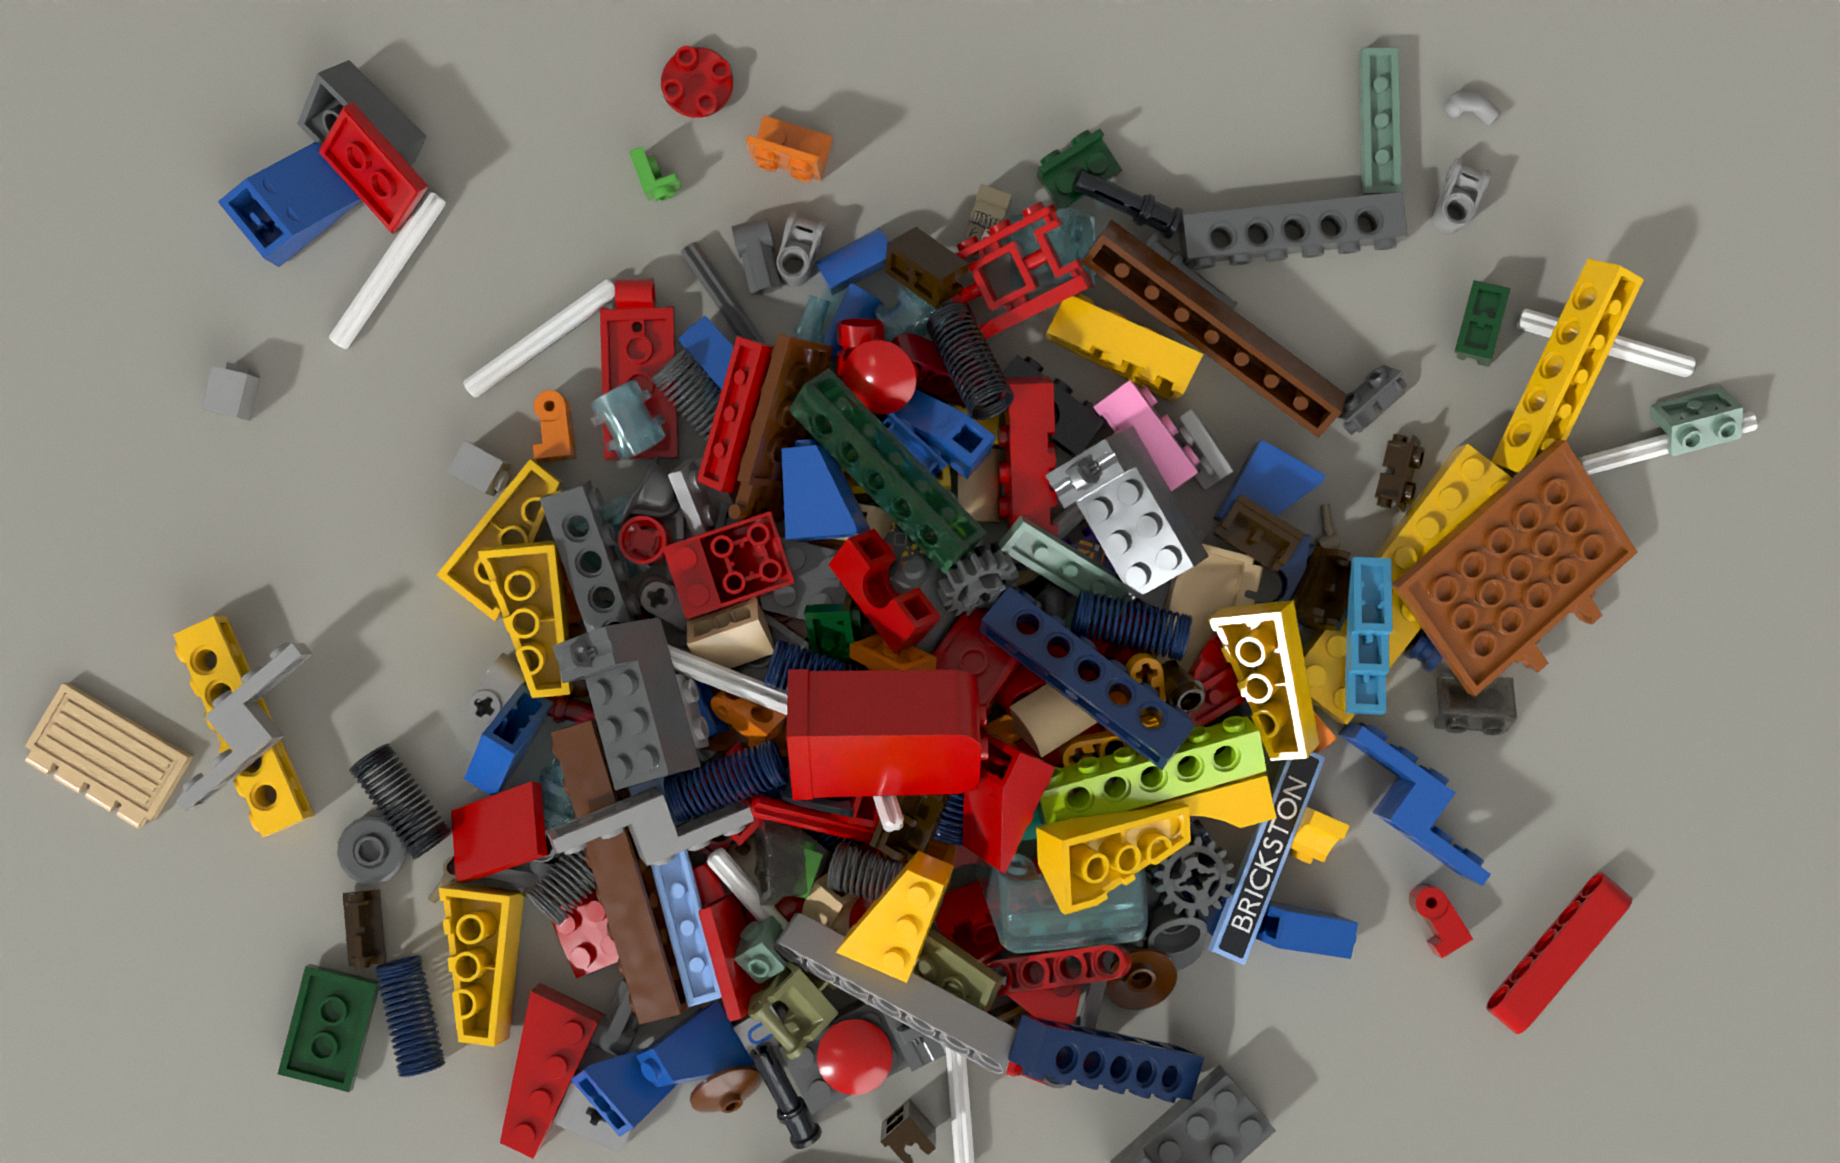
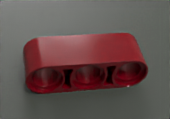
M911 333L901 334L892 340L891 343L902 348L918 368L916 389L965 407L933 341ZM967 355L962 356L958 360L964 359L965 357H967ZM972 358V359H970V360H968V361H965V362H964L963 364H961V365L967 364L968 362L974 360V358ZM978 361L977 363L967 367L965 370H968L980 364L981 362ZM983 366L970 372L968 375L983 369ZM984 372L981 373V374L978 375V376H975V377L972 378L970 381L975 380V379H977V378L983 376V375H984ZM984 378L983 380H981V381H978V382H977L976 384H974L973 386L978 385V384L984 382V381H985V378ZM986 385L980 387V388H979L978 390H976V391H979L980 389L986 387Z

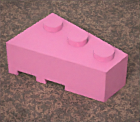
M1129 380L1093 408L1099 416L1103 415L1113 429V434H1117L1132 426L1135 428L1171 492H1173L1200 473L1196 467L1200 463L1199 457L1189 444L1182 447L1175 435L1180 431L1167 414L1161 418L1153 407L1158 403V400L1148 386L1145 384L1140 388L1137 383Z

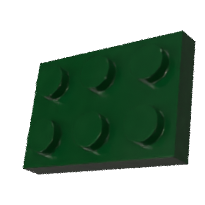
M313 964L305 966L278 1075L345 1092L353 1090L380 984L377 983L378 981Z

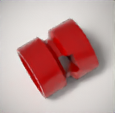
M850 318L837 321V344L842 346V350L836 353V374L843 377L845 361L857 346L874 338L885 340L884 321L866 318Z
M637 516L629 519L623 524L618 535V545L621 553L626 559L640 565L653 566L662 563L666 559L662 547L673 544V537L669 528L659 520L648 516Z

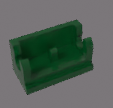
M1473 280L1454 351L1458 353V359H1475L1478 365L1489 367L1511 288Z

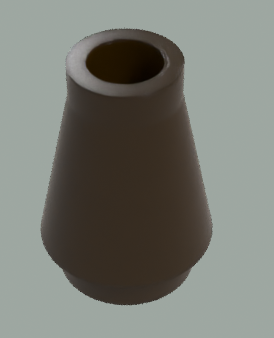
M1168 660L1164 662L1161 666L1164 674V687L1170 705H1176L1187 713H1192L1199 709L1205 700L1203 684L1183 669L1177 661Z

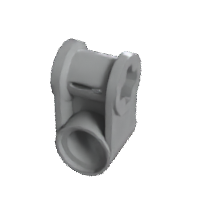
M1458 158L1453 161L1444 179L1442 192L1432 215L1433 225L1438 231L1445 234L1455 233L1473 218L1478 203L1491 178L1490 171L1484 170L1480 172L1462 164V160ZM1447 207L1455 208L1459 212L1460 220L1450 218L1447 213Z
M791 211L785 226L783 241L776 262L780 278L785 284L797 287L808 281L817 253H819L827 228L826 221L813 222L800 218L797 212ZM793 259L799 260L804 264L802 270L795 274H790L784 270L785 264Z
M657 575L644 578L639 583L637 589L638 597L644 609L687 632L686 622L688 620L685 618L675 584ZM660 587L663 597H655L651 602L648 592H656Z
M502 653L490 666L484 680L468 702V713L474 721L490 724L521 683L527 686L518 662ZM483 701H492L493 714H484L486 708L482 705Z

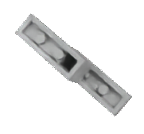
M283 643L269 655L272 659L263 668H260V666L253 668L241 678L243 684L233 693L231 690L226 691L212 702L214 709L206 714L205 717L231 749L222 752L211 762L214 768L205 775L199 773L183 785L185 792L175 800L184 811L202 806L284 737V734L259 706L257 701L313 655L305 643Z
M653 787L546 832L557 854L562 852L573 854L584 849L587 846L586 842L598 837L609 839L623 832V827L628 825L639 857L647 866L651 864L653 866H660L672 861L675 858V854L686 849L695 851L710 844V839L722 834L724 836H731L740 833L745 829L746 824L754 821L750 807L741 800L740 802L735 801L734 804L729 803L727 807L722 806L721 809L717 808L708 814L705 813L695 819L693 818L674 826L664 795L656 787Z

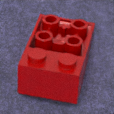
M771 511L662 547L685 618L688 621L756 597L758 598L795 583Z
M981 729V737H988V760H981L980 781L978 785L972 790L964 792L962 845L1000 872L1006 873L1010 862L1016 855L1017 847L1025 830L1033 819L1034 811L1050 783L1055 767L1018 745Z

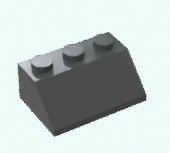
M350 60L318 72L297 123L315 142L317 141L322 146L342 108L354 102L410 166L416 161L427 136Z

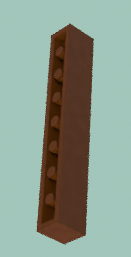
M1112 219L1090 246L1082 260L1084 265L1319 438L1342 413L1346 393Z
M596 718L550 732L553 739L552 751L561 765L564 775L563 787L566 794L571 798L575 811L574 819L631 797L628 787L615 791ZM628 825L623 827V832L609 839L598 837L586 842V863L592 869L596 880V896L604 907L608 920L607 932L610 939L615 943L619 956L618 968L621 975L626 979L630 992L629 1004L631 1010L637 1015L639 1025L682 1014L689 1007L651 865L647 866L639 857Z

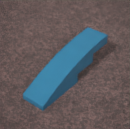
M1352 558L1346 632L1345 713L1383 715L1386 713L1389 634L1393 631L1391 558Z

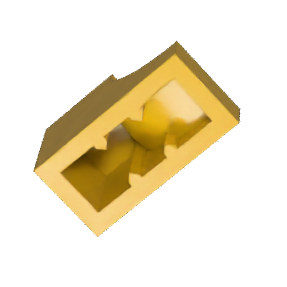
M1306 806L1290 847L1293 849L1290 856L1308 864L1312 863L1313 858L1325 862L1332 847L1339 840L1345 838L1350 825Z

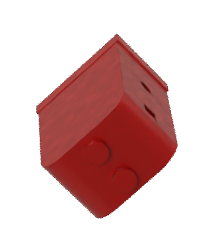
M788 670L786 737L793 800H812L813 798L959 794L972 790L980 781L981 760H988V737H981L980 727H986L987 723L986 704H979L977 679L970 673L961 670Z

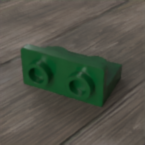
M1101 129L1096 130L1092 134L1089 130L1080 133L1071 141L1073 146L1062 153L1058 149L1054 150L1040 161L1042 166L1038 169L1037 177L1060 212L1086 196L1072 190L1073 182L1081 168L1107 181H1110L1122 172V168L1103 141L1104 133Z
M846 593L844 603L806 605L804 616L810 650L813 649L814 655L819 652L820 658L823 654H826L827 659L832 656L833 662L837 658L840 663L845 660L846 666L852 663L853 667L858 665L860 670L861 663L850 658V644L866 638L861 637L860 628H863L864 616L863 611L856 605L851 595Z

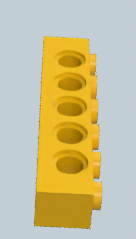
M1587 259L1491 462L1517 475L1556 439L1567 440L1644 281L1643 278L1621 265Z
M212 616L173 634L177 643L174 646L175 652L179 660L187 665L191 674L189 679L190 686L195 695L201 697L206 708L204 717L214 709L212 702L221 695L222 687L227 684L233 693L243 684L241 678L250 671V667L227 616ZM210 651H213L217 657V664L214 669H210L206 663V657ZM263 697L260 698L257 703L273 721ZM205 717V720H206L208 726L210 727V729L213 730V731H216V729L211 725V723H210V722L206 719V717ZM216 731L217 736L221 742V744L219 745V751L221 754L222 752L231 749V747ZM279 740L261 755L262 765L259 770L249 765L234 779V785L238 794L246 799L251 810L249 812L250 822L253 828L261 833L262 838L315 816L282 740ZM268 785L272 786L277 793L274 804L270 803L265 797V789Z

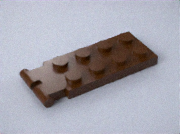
M778 333L776 344L772 349L767 376L761 387V397L757 411L751 423V432L746 450L741 458L740 471L737 478L741 484L736 502L728 510L730 518L745 520L771 511L775 523H780L784 520L785 514L782 510L784 506L781 448L795 447V441L807 440L833 346Z

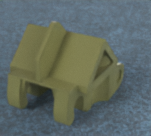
M782 957L786 962L785 969L765 980L764 983H761L759 992L752 994L750 997L747 1013L753 1020L758 1019L784 1047V1054L789 1059H795L804 1052L807 1043L813 1041L839 1012L821 993L829 982L805 971V969ZM779 1000L789 1007L784 1024L769 1009L772 1003Z

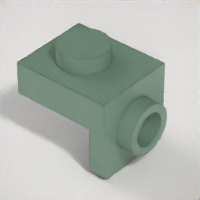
M772 915L759 923L753 921L743 929L740 934L741 940L734 956V960L758 984L780 973L786 966V962L773 949L781 924Z

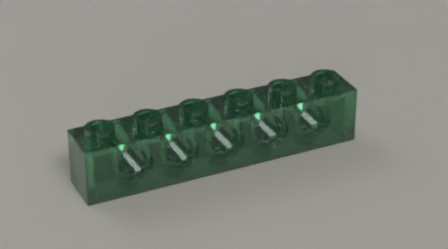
M830 368L804 384L788 411L944 574H946L947 570L956 566L958 561L966 558L987 533L982 526Z

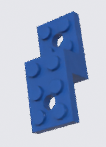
M1360 722L1359 725L1345 724L1338 735L1397 776L1372 813L1461 877L1483 886L1491 873L1481 867L1484 860L1467 848L1463 849L1457 844L1450 845L1454 839L1440 828L1432 827L1456 793L1446 786L1449 779L1431 767L1428 769L1422 765L1418 766L1415 764L1419 758L1402 746L1397 747L1391 743L1390 745L1387 744L1385 740L1388 736L1371 724L1366 725L1363 722Z

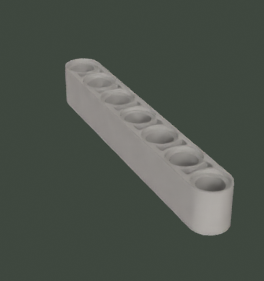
M795 913L775 942V950L788 961L992 1072L1002 1074L1009 1064L1010 1060L1008 1059L1017 1030L1012 1026L914 973L911 974L906 983L836 953L845 936L808 916Z

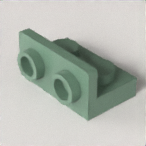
M1721 386L1651 405V418L1668 435V452L1672 456L1726 443L1742 437L1743 407Z

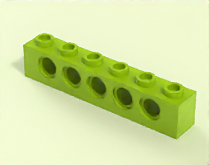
M1248 716L1229 717L1223 723L1210 727H1194L1189 737L1163 770L1132 747H1122L1114 751L1113 754L1099 758L1086 757L1071 766L1055 767L1050 783L1037 805L1039 817L1043 825L1069 818L1124 812L1265 772L1267 770L1260 731ZM1226 746L1221 753L1214 755L1218 748ZM1190 756L1187 762L1178 765L1182 758ZM1154 766L1150 773L1141 775L1146 768ZM1118 777L1114 783L1105 785L1108 779ZM1082 787L1078 793L1068 795L1072 789Z

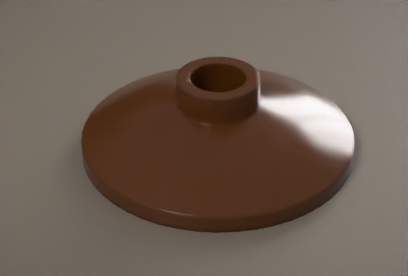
M1143 948L1129 951L1132 959L1131 968L1124 977L1107 980L1105 990L1113 1003L1125 1009L1140 1010L1159 1004L1171 994L1177 982V970L1172 959L1165 953L1155 949ZM1119 957L1111 964V973L1118 970L1120 966Z
M735 1066L719 1071L695 1087L690 1095L691 1106L694 1110L703 1113L718 1111L730 1113L736 1111L743 1105V1101L758 1089L761 1083V1075L758 1069L752 1066Z

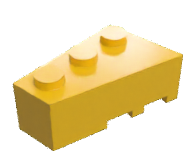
M918 851L880 897L872 903L859 921L847 932L836 953L907 983L919 960L954 866Z

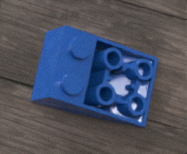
M317 141L246 178L218 201L220 206L261 256L278 267L361 201L357 194L318 152L321 146Z

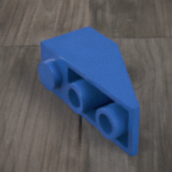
M915 389L912 398L903 408L893 412L897 418L902 417L910 422L915 429L914 433L925 443L929 442L935 445L941 451L942 459L966 479L972 475L990 454L996 437L966 413Z

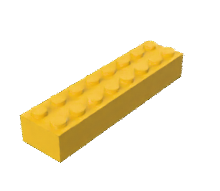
M1469 444L1456 447L1372 557L1391 558L1392 583H1394L1509 482L1512 477ZM1393 586V631L1389 634V669L1421 629V626ZM1346 616L1340 632L1317 629L1302 650L1312 703L1336 722L1348 725L1355 714L1345 713Z

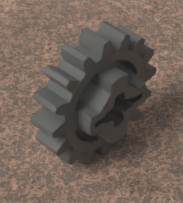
M986 550L980 557H977L974 553L971 554L970 559L967 557L958 561L957 569L947 570L948 578L939 580L938 583L941 588L936 591L947 613L953 612L954 616H958L965 612L966 616H970L976 609H979L982 613L986 608H991L1009 586L1012 588L1016 587L1015 579L1019 577V573L1009 554L1004 555L1002 550H998L992 555L990 550Z
M1193 834L1191 843L1186 844L1160 862V868L1151 869V873L1155 877L1160 878V881L1152 885L1153 889L1156 892H1164L1159 900L1164 905L1172 902L1171 910L1177 915L1184 908L1185 915L1189 918L1194 917L1195 910L1197 909L1206 917L1209 915L1208 906L1213 905L1220 910L1222 906L1218 900L1219 897L1230 898L1231 896L1230 892L1225 889L1226 884L1235 883V878L1228 875L1226 871L1231 870L1234 865L1229 860L1222 861L1227 854L1226 850L1222 847L1214 850L1216 842L1210 838L1206 839L1202 845L1201 837ZM1194 852L1204 853L1208 855L1212 859V861L1209 862L1208 860L1200 862L1198 861V857L1195 856ZM1178 859L1179 861L1174 871L1170 872L1173 864ZM1192 869L1199 872V874L1195 875L1196 882L1194 883L1187 880L1191 877ZM1215 881L1214 886H1213L1212 889L1208 892V890H1209V888H1210L1212 882ZM1186 890L1192 900L1180 898L1173 891L1181 892Z

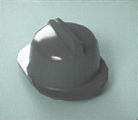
M660 456L655 457L648 474L630 498L621 518L620 530L623 524L631 518L637 516H648L658 519L666 518L679 508V501L668 477L671 471L659 465Z
M1171 902L1151 913L1148 920L1149 936L1147 948L1165 953L1174 962L1176 970H1180L1193 964L1201 956L1204 949L1207 924L1198 917L1196 912L1193 918L1187 917L1184 908L1178 915L1171 910Z

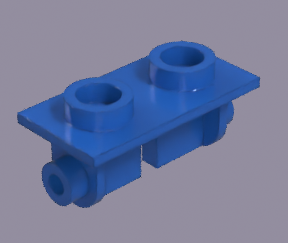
M891 413L871 435L876 441L874 445L893 462L903 452L908 457L899 467L918 485L923 483L927 487L936 478V474L943 470L948 463L942 459L943 455L935 445L929 442L925 443L914 433L915 429L910 422L902 417L897 418Z

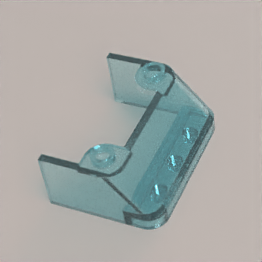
M1016 854L1010 862L1006 873H1002L978 856L977 877L999 940L1011 952L1030 953L1135 942L1142 939L1146 933L1148 907L1145 868L1136 873V879L1127 886L1120 884L1108 892V899L1099 905L1065 915L1060 911L1044 875L1037 873L1034 863L1029 858Z

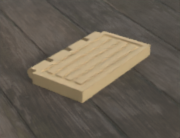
M1202 544L1209 557L1193 568L1171 579L1164 608L1167 612L1172 610L1173 613L1178 611L1180 614L1191 615L1193 620L1191 635L1184 658L1180 662L1176 660L1187 672L1210 635L1217 632L1212 630L1208 618L1222 607L1255 604V599L1245 597L1246 590L1258 592L1264 567L1253 565L1254 559L1251 557ZM1163 613L1162 618H1161V622H1160V626H1159V631H1160V628H1161V625H1162V622H1163L1164 613ZM1170 615L1167 619L1166 631L1170 622ZM1176 616V618H1175V620H1174L1173 631H1174V628H1175V625H1176L1177 616ZM1154 648L1152 656L1161 665L1164 662L1171 660L1168 658V652L1166 657H1162V648L1160 654L1156 656Z
M62 683L25 745L26 748L31 750L26 757V763L46 775L52 774L58 766L59 768L54 775V779L79 794L89 784L90 787L85 794V798L109 812H113L121 803L122 805L116 816L138 829H141L147 820L157 819L193 758L192 755L70 683Z

